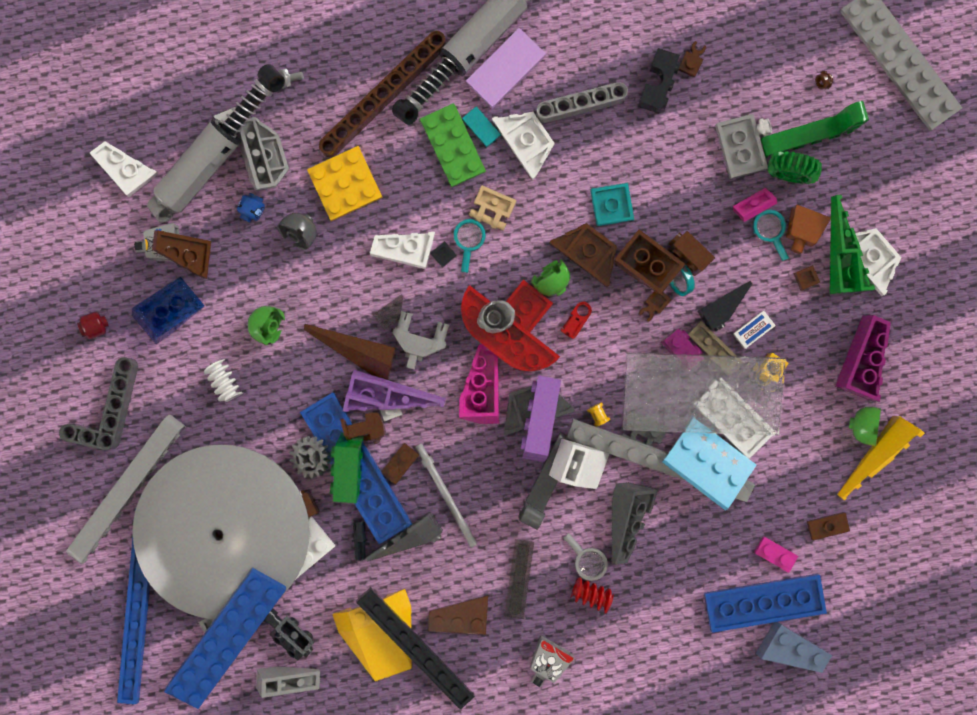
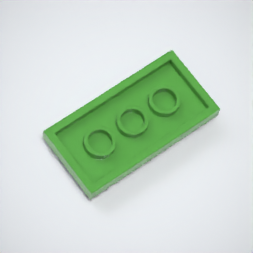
M454 103L420 118L451 187H455L486 172Z

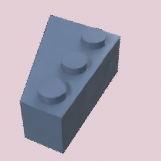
M779 622L772 624L756 652L763 660L821 673L832 657L824 649Z

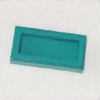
M477 107L473 108L462 118V121L486 148L501 136L499 131Z

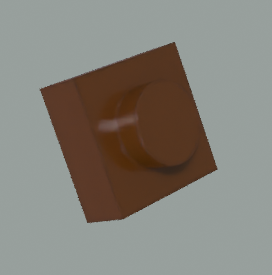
M813 265L793 273L800 291L821 283Z

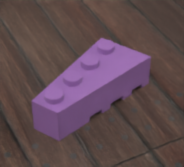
M538 375L537 381L532 383L531 392L534 393L533 400H529L527 411H531L530 418H526L524 430H527L526 438H522L521 449H524L523 459L545 463L548 457L561 385L560 379Z

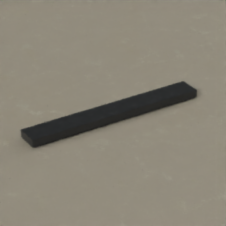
M372 587L356 599V603L460 710L475 697L470 689Z

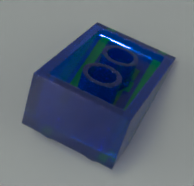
M179 277L133 307L131 316L152 341L158 344L199 312L205 305L186 282Z

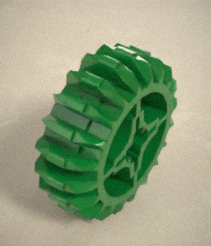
M780 151L771 155L768 163V173L772 177L796 184H813L818 181L821 175L822 163L807 154Z

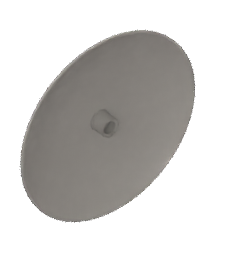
M221 444L195 448L166 463L144 488L138 501L133 521L135 554L147 581L163 599L177 609L206 619H215L252 567L285 585L287 591L299 575L309 546L310 528L308 513L303 497L293 480L279 465L268 457L256 451L234 445ZM215 531H222L223 538L217 537Z

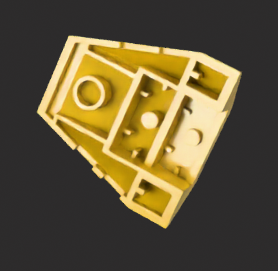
M402 589L388 594L383 600L411 628V604L406 590ZM360 606L354 609L350 607L332 614L338 633L374 681L412 669V660Z

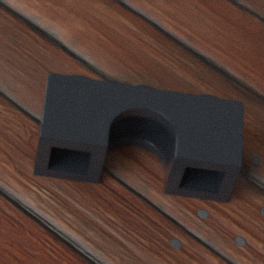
M660 48L657 49L650 72L660 77L661 84L657 86L646 84L637 107L658 114L661 109L666 108L669 98H666V95L673 88L675 81L672 80V77L679 70L681 63L678 62L680 55Z

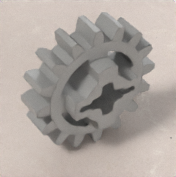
M306 436L297 440V443L292 445L294 450L289 453L293 455L290 462H294L295 465L292 468L298 469V475L304 473V478L310 476L312 479L324 474L323 471L328 470L326 464L331 463V460L327 459V456L331 455V453L326 452L328 445L323 446V440L317 441L316 436L312 438Z

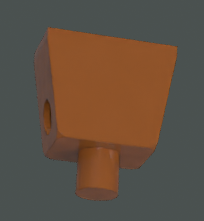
M800 205L792 207L786 238L794 241L791 251L802 254L805 245L809 247L814 246L827 227L831 217Z

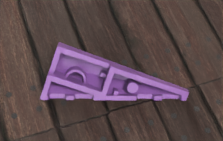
M354 370L346 394L343 411L409 409L410 407L427 408L428 406L444 407L446 398Z

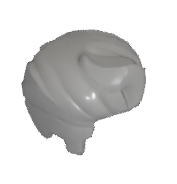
M492 301L483 306L477 318V323L486 332H503L512 326L515 310L505 301Z

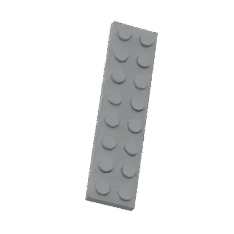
M853 0L840 10L841 14L929 131L962 109V106L882 0Z

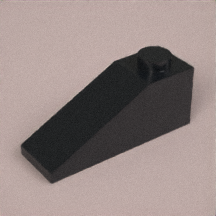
M749 281L698 310L697 312L704 324L710 330L714 329L715 332L725 327L724 323L731 318L752 286V282Z

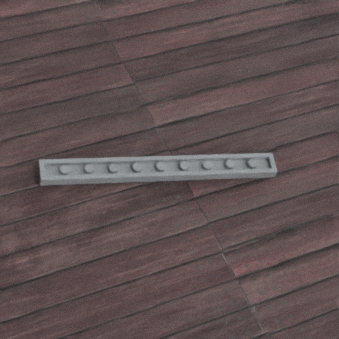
M572 420L566 439L685 480L662 462L668 452L584 422ZM746 481L736 499L747 502L755 486L754 483Z

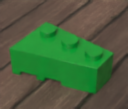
M341 432L336 445L332 446L331 458H334V464L331 465L330 474L334 476V481L330 485V494H333V502L357 503L361 482L360 464L363 458L361 444L364 441V436L347 441L344 433Z

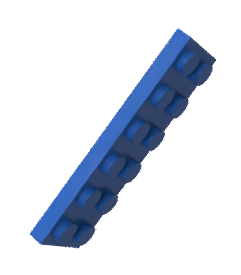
M819 574L704 592L709 626L712 633L827 614Z

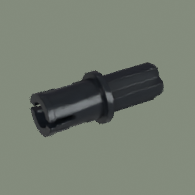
M352 522L354 534L352 542H354L355 560L363 561L366 558L365 541H367L365 537V522Z

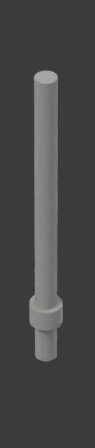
M422 443L415 446L422 459L421 462L424 468L428 469L471 548L476 546L477 542L433 464L434 460L428 455Z

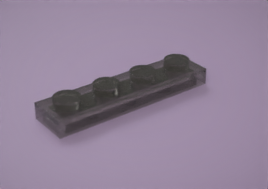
M515 539L505 617L524 619L534 541Z

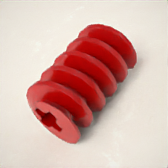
M579 577L574 584L570 598L575 596L576 603L581 598L582 605L589 601L590 608L597 604V611L604 607V613L606 614L612 604L614 593L609 588L604 592L603 586H599L597 589L596 583H592L590 586L588 580H585L582 584V578Z

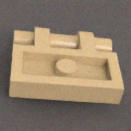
M482 185L474 201V204L480 206L479 211L471 209L469 216L475 218L480 223L482 221L491 225V228H498L504 231L506 223L501 222L500 219L502 216L510 218L517 200ZM486 209L496 213L495 217L492 218L485 215Z

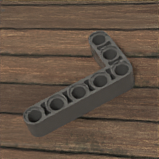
M122 357L116 361L99 429L80 424H65L59 430V436L62 440L101 450L115 449L119 446L138 371V363L135 359ZM127 361L130 364V368L128 371H126L124 368V365ZM122 380L125 382V388L123 390L120 388V382ZM117 399H119L121 402L119 408L115 406V402ZM112 418H115L116 425L114 427L111 425ZM70 428L74 430V435L72 437L69 434ZM89 432L93 435L92 441L88 440ZM108 436L111 438L110 446L106 443Z
M562 432L558 434L559 437L556 443L553 444L549 452L550 455L543 464L542 471L539 477L536 478L532 486L533 489L528 494L524 507L518 515L520 522L536 530L539 529L545 517L544 509L558 483V480L549 476L561 439H566L567 436Z

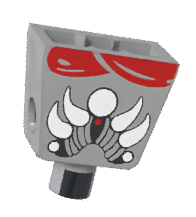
M541 635L530 663V669L536 672L531 682L538 687L542 686L545 679L555 683L574 660L573 654Z

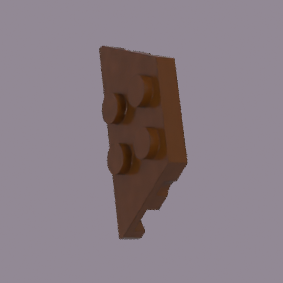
M585 223L549 242L550 245L605 287L610 285L617 246L589 224Z

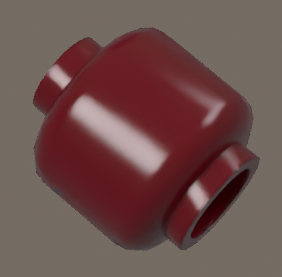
M98 312L81 316L80 322L77 323L82 337L86 336L87 339L104 335L106 333L105 327L109 326L105 315L100 316Z

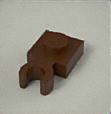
M696 41L691 46L692 53L686 51L679 67V71L694 78L704 60L699 56L706 50L705 45L702 50H696Z
M653 291L644 302L648 307L642 308L638 315L640 316L643 312H647L649 317L646 319V322H649L653 319L654 311L660 314L672 299L664 292L660 295Z

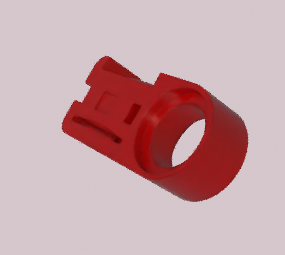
M586 302L578 303L570 314L572 317L568 318L563 326L564 329L561 328L560 331L569 338L575 339L591 315V306ZM584 305L588 308L586 316L578 314L577 309L579 306Z

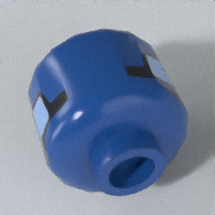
M249 193V195L242 196L236 210L241 214V219L250 223L251 220L258 221L265 209V204L262 198Z

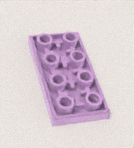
M518 28L466 80V83L493 109L546 56V53Z

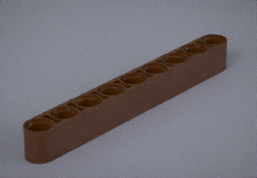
M431 32L320 140L319 149L324 156L328 158L336 156L440 55L439 50L446 44L445 36L442 32ZM441 40L442 43L439 45H434L433 41ZM421 53L428 54L426 58L419 57ZM408 66L415 67L411 72L405 70ZM394 79L401 80L398 85L392 84V81ZM381 92L388 93L385 98L378 97ZM368 105L374 106L372 111L368 112L365 110ZM354 118L361 119L358 124H351ZM341 131L347 132V135L344 138L338 137V134ZM328 144H332V145H333L332 150H330V151H325V150H324L326 145H328Z

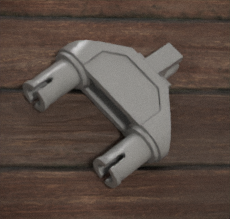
M401 311L398 325L393 329L392 333L406 352L405 357L409 358L406 368L415 370L417 361L422 362L423 358L446 348L445 338L450 325L444 323L443 326L442 322H438L434 338L428 339L409 333L408 328L413 314Z

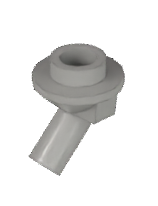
M287 69L278 70L285 79L283 88L291 86L290 82L304 79L302 72L289 74Z

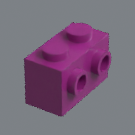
M676 329L663 339L661 343L682 369L689 371L704 359L701 356L702 351L697 345L693 346L689 341L690 337L684 330Z

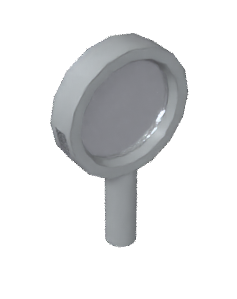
M567 533L563 539L578 554L575 559V568L579 576L589 581L598 580L603 577L608 567L607 558L604 553L593 547L583 549Z

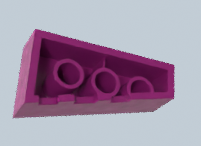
M875 315L862 316L835 387L866 400L880 402L881 395H879L880 385L883 383V377H881L882 368L885 366L886 361L884 354L885 348L888 347L891 322Z

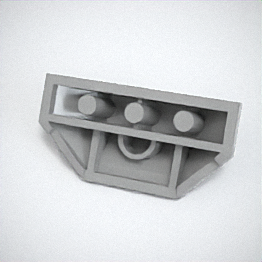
M251 117V120L245 121L246 126L240 127L241 132H238V137L241 139L240 149L249 180L256 191L275 188L289 170L279 134L260 122L258 118Z

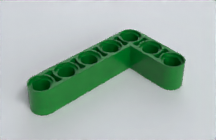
M859 101L846 106L835 116L765 136L760 139L765 158L780 151L796 150L803 148L806 144L811 143L813 145L827 138L830 140L840 137L844 133L850 134L868 122L869 117L864 101Z

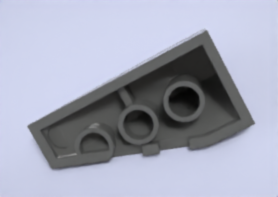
M629 482L616 483L612 498V563L614 565L628 563L637 543V539L634 536L640 529L643 530L645 524L641 521L645 512L651 513L658 489Z
M428 512L370 553L365 559L368 562L427 544L430 541L434 543L442 537L443 529L432 513Z

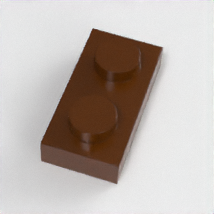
M404 443L382 470V474L396 485L417 459L419 453Z

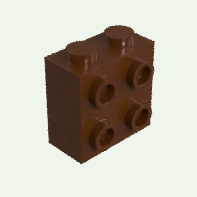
M688 231L684 234L679 232L668 243L670 247L667 251L685 263L694 276L701 273L715 259Z

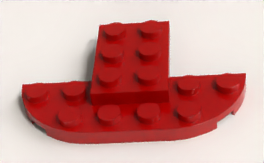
M525 280L519 284L506 301L515 310V318L512 326L500 333H489L479 327L477 323L479 313L483 306L490 303V301L473 287L468 286L461 303L464 325L478 342L502 361L521 371H538L549 367L560 358L558 354L530 333L552 306L553 302L539 293Z

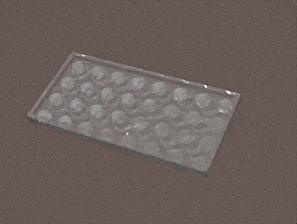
M627 352L622 429L631 431L779 436L786 359L776 357Z

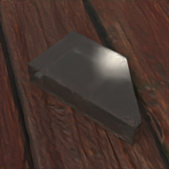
M402 294L373 314L384 330L399 320L404 298Z

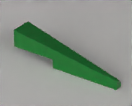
M842 195L832 196L830 294L875 290L874 284H870L867 276L869 270L863 265L861 259L863 253L854 228L849 226L847 220L849 216L848 211H844L840 201L843 197Z

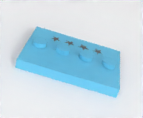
M695 418L690 421L662 461L724 510L730 507L756 467L754 462Z

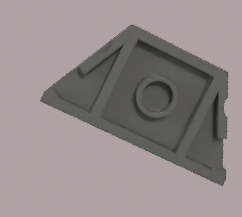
M532 385L509 393L504 429L505 435L524 429L526 418H530L531 411L527 410L529 400H533L534 393L531 392ZM560 394L558 396L555 418L575 411Z

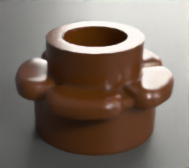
M822 71L821 74L816 76L815 82L818 88H831L833 76L827 73V71Z

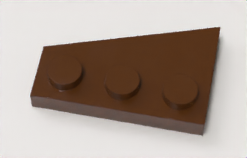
M159 230L154 231L153 251L197 276L207 279L211 241Z
M488 595L430 610L428 631L486 635Z

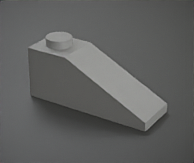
M279 666L257 669L256 688L261 698L319 689V669Z

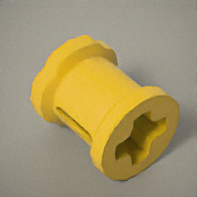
M602 402L587 409V412L591 414L595 422V427L610 421V418L606 416L602 408Z

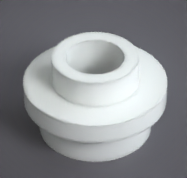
M762 118L759 119L757 129L759 134H763L764 137L772 133V127L769 119L764 120Z

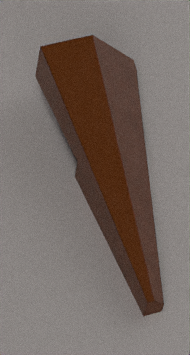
M304 324V331L369 374L389 380L397 348Z

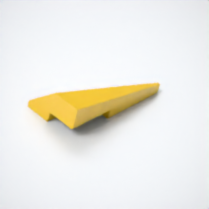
M893 416L878 436L876 446H871L837 495L842 500H846L847 496L855 488L858 490L862 486L860 483L867 476L872 478L893 461L894 457L903 448L907 449L910 446L909 442L915 436L921 437L925 433L901 416Z

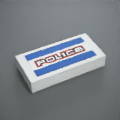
M762 311L734 332L733 335L741 346L746 349L776 325L766 312Z

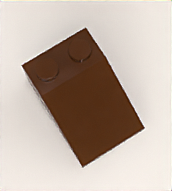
M640 229L615 258V265L660 295L685 266V263Z

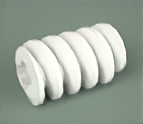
M223 359L209 365L204 370V374H210L207 377L208 381H214L211 384L212 388H217L214 393L216 395L221 394L218 397V401L228 402L243 393L235 391L239 385H232L236 379L228 378L232 371L225 372L229 365H222L221 363L225 360Z

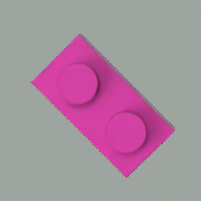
M764 188L734 205L733 210L745 222L777 204V198L767 188Z
M764 536L754 552L788 573L798 558L796 554Z

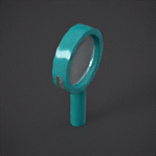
M775 210L761 212L753 221L752 228L755 236L763 242H773L781 260L788 259L789 256L780 240L786 229L784 217Z
M473 219L461 221L454 230L455 243L461 250H464L461 272L466 273L469 271L471 251L479 249L486 239L483 225Z
M686 265L670 283L673 291L679 296L688 295L695 288L693 275Z

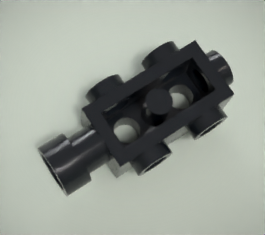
M272 608L263 622L267 625L270 624L274 628L269 634L273 641L281 645L288 655L297 661L302 656L306 658L314 650L312 647L315 643L313 635L309 631H303L298 627L299 623L293 617L289 618L286 616L282 620L277 615L278 612Z

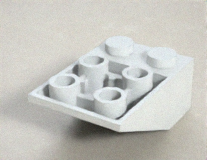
M561 439L549 476L559 482L576 487L597 489L609 453Z

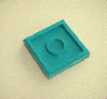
M628 183L590 189L597 227L634 221Z

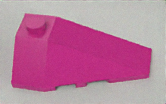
M479 344L470 373L465 381L466 384L459 398V418L479 424H500L498 357L490 350H486L485 346Z

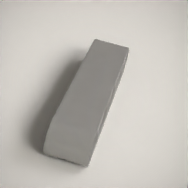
M617 82L544 101L538 105L536 117L541 123H548L617 105L625 100L628 88L624 83ZM614 91L622 92L623 96H615ZM597 95L603 96V97H604V101H602V102L597 101L596 98H595V96H597ZM584 100L586 105L579 106L577 101ZM566 105L568 110L561 111L558 106ZM546 109L550 114L543 116L540 114V111Z

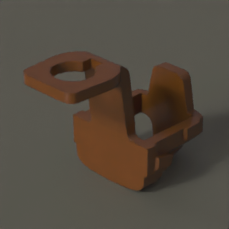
M377 412L365 414L366 421L348 426L344 419H340L346 440L364 436V441L372 440L374 444L380 443L381 438L386 433L380 415Z

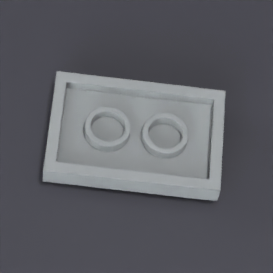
M754 114L716 123L715 127L729 179L768 169Z

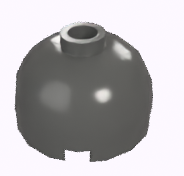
M288 214L277 226L279 233L284 239L288 236L297 242L293 245L302 250L309 249L317 235L313 219L308 214Z

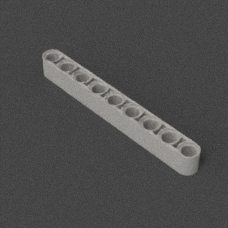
M172 415L164 418L68 547L66 553L80 564H84L88 560V555L93 553L98 547V542L109 532L111 524L118 520L123 508L132 501L134 493L141 489L146 477L152 474L157 467L158 461L162 460L167 454L169 446L175 443L180 436L181 430L186 428L184 424Z

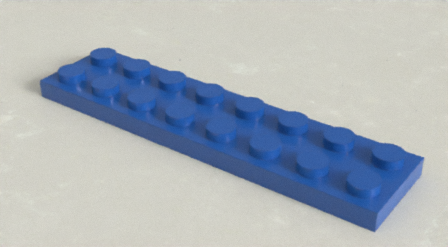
M334 392L300 412L313 435L317 437V441L323 440L322 445H328L326 452L330 453L332 446L336 445L341 432L343 433L340 419H344L347 426L353 424L347 413L343 411V406ZM362 441L361 452L363 453V458L360 464V494L357 503L354 504L378 544H381L413 523L364 441ZM331 455L327 456L331 460L330 464H334V458H331Z
M252 567L169 681L164 692L199 709L286 591V586Z

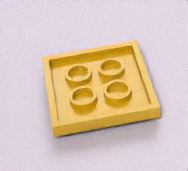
M359 146L307 169L330 221H334L383 198Z

